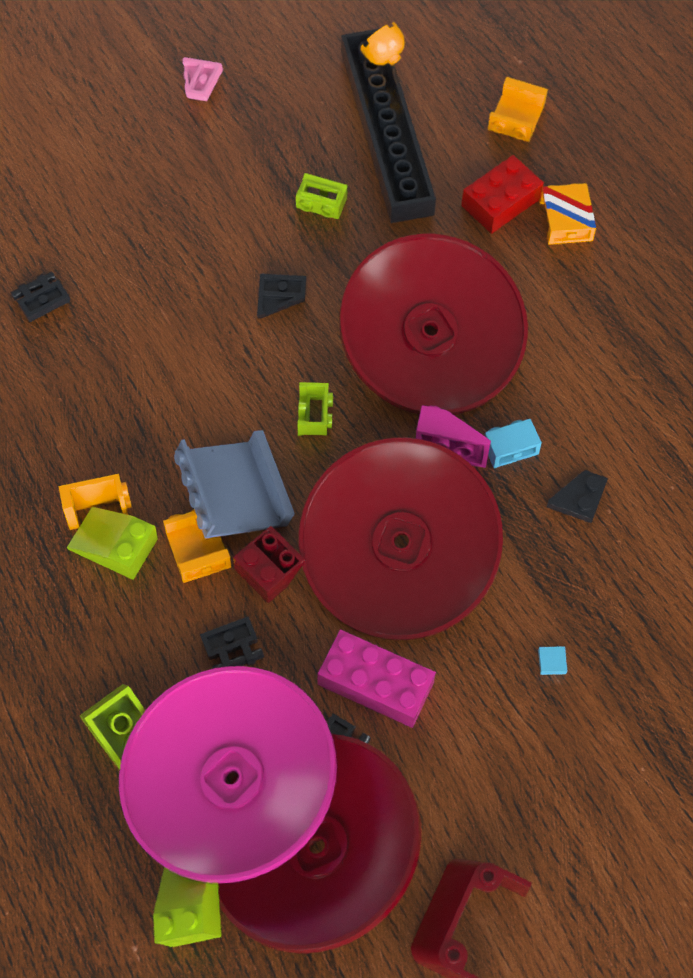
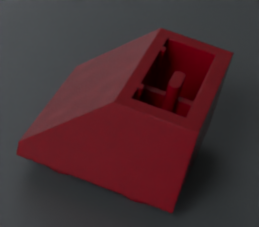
M270 526L233 557L234 570L269 603L288 587L305 563V559Z

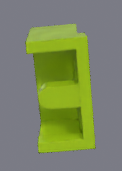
M305 173L296 194V208L321 214L324 217L339 219L347 200V185ZM309 187L320 189V195L322 196L309 193ZM329 192L337 194L335 200L326 198Z
M300 382L298 436L327 435V428H332V414H328V407H333V393L328 392L329 383ZM310 400H322L321 422H309Z

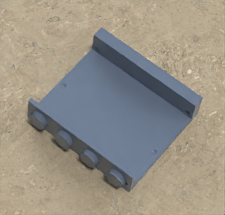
M263 430L254 431L249 442L190 449L189 446L187 447L185 439L181 440L175 451L174 459L181 469L182 483L188 489L190 505L195 509L197 525L199 529H202L205 539L265 530L270 526L273 528L285 527L289 524L295 513Z

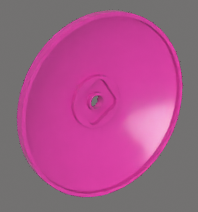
M245 666L214 668L197 673L178 682L160 695L146 709L133 728L124 748L119 772V794L124 817L134 837L144 850L158 863L176 874L208 883H230L257 877L275 869L293 857L305 846L322 823L331 803L336 783L337 762L334 741L322 713L313 700L302 689L280 675L259 668ZM232 772L239 774V779L236 783L226 784L228 774Z

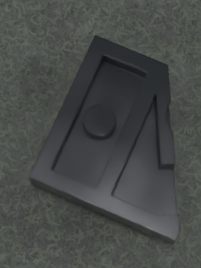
M260 274L257 319H262L304 302L306 298L307 276Z
M584 470L549 499L547 508L592 523L608 478Z

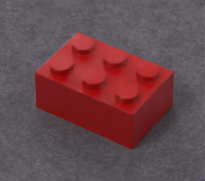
M512 155L463 189L461 206L492 234L539 201L544 182Z

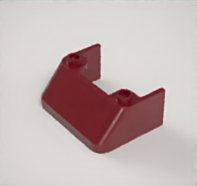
M460 858L450 861L411 944L410 952L413 960L446 978H479L463 970L468 959L467 950L462 943L452 939V935L473 888L475 887L483 892H492L499 886H502L525 897L532 882L492 863Z

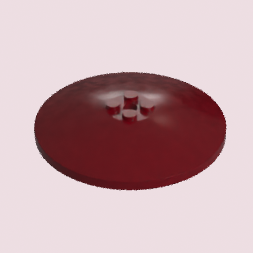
M441 234L409 235L390 241L374 250L359 264L345 288L339 312V329L342 345L347 359L358 377L371 391L386 402L416 414L421 413L423 405L437 406L456 415L476 409L492 400L507 386L517 372L523 360L528 339V321L525 305L515 282L497 260L481 248L459 238ZM428 325L433 326L436 329V334L428 335L424 327Z
M389 438L370 442L355 448L339 458L322 474L314 485L305 503L299 527L300 555L305 559V563L302 565L303 570L317 598L337 619L347 626L366 635L387 640H414L432 636L449 629L467 617L480 604L493 584L499 569L503 548L501 515L494 495L483 477L468 461L457 453L439 444L415 438ZM399 535H405L409 538V543L404 548H398L395 545V539Z
M331 734L337 762L334 793L322 823L305 846L282 865L265 874L238 882L218 883L220 909L241 932L264 946L291 953H314L335 949L365 935L388 916L406 892L413 878L419 859L422 838L421 819L415 795L399 768L386 755L358 739ZM238 773L230 781L229 785L234 784L238 781ZM319 841L325 843L324 849L320 853H312L315 843Z

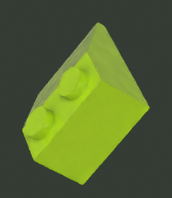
M92 507L67 546V549L134 580L158 537L155 526L139 518Z
M124 684L80 715L92 735L120 770L128 738L136 723L146 711L130 687Z
M164 867L153 913L155 943L176 947L221 937L218 883L189 879Z

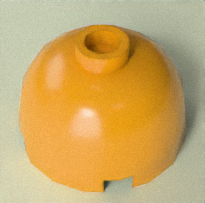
M392 22L391 28L385 25L367 39L369 44L366 48L362 45L360 49L364 56L376 65H386L387 63L394 65L401 59L399 54L404 49V35L398 25Z

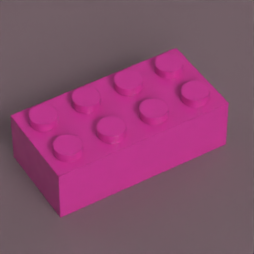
M340 629L317 676L319 686L413 728L434 684L436 672Z

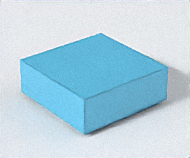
M539 647L540 675L567 673L565 647Z

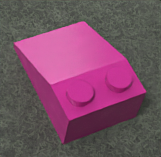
M422 405L416 439L444 446L460 455L471 465L486 468L491 440L449 411L437 406Z

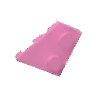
M184 57V79L186 82L185 92L187 98L207 101L223 71L222 64Z

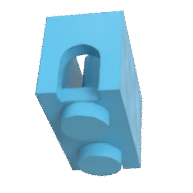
M531 419L524 421L516 420L508 426L502 428L494 427L485 432V437L491 440L488 457L493 468L539 454L542 442Z

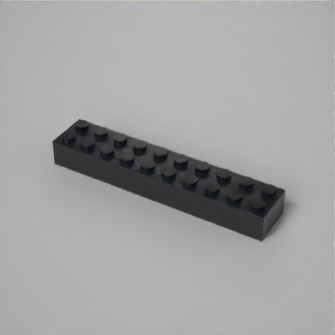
M379 29L341 35V55L390 223L434 216L436 197L395 65H390L389 63L386 65H376L370 62L360 50L362 45L366 48L369 44L367 39Z

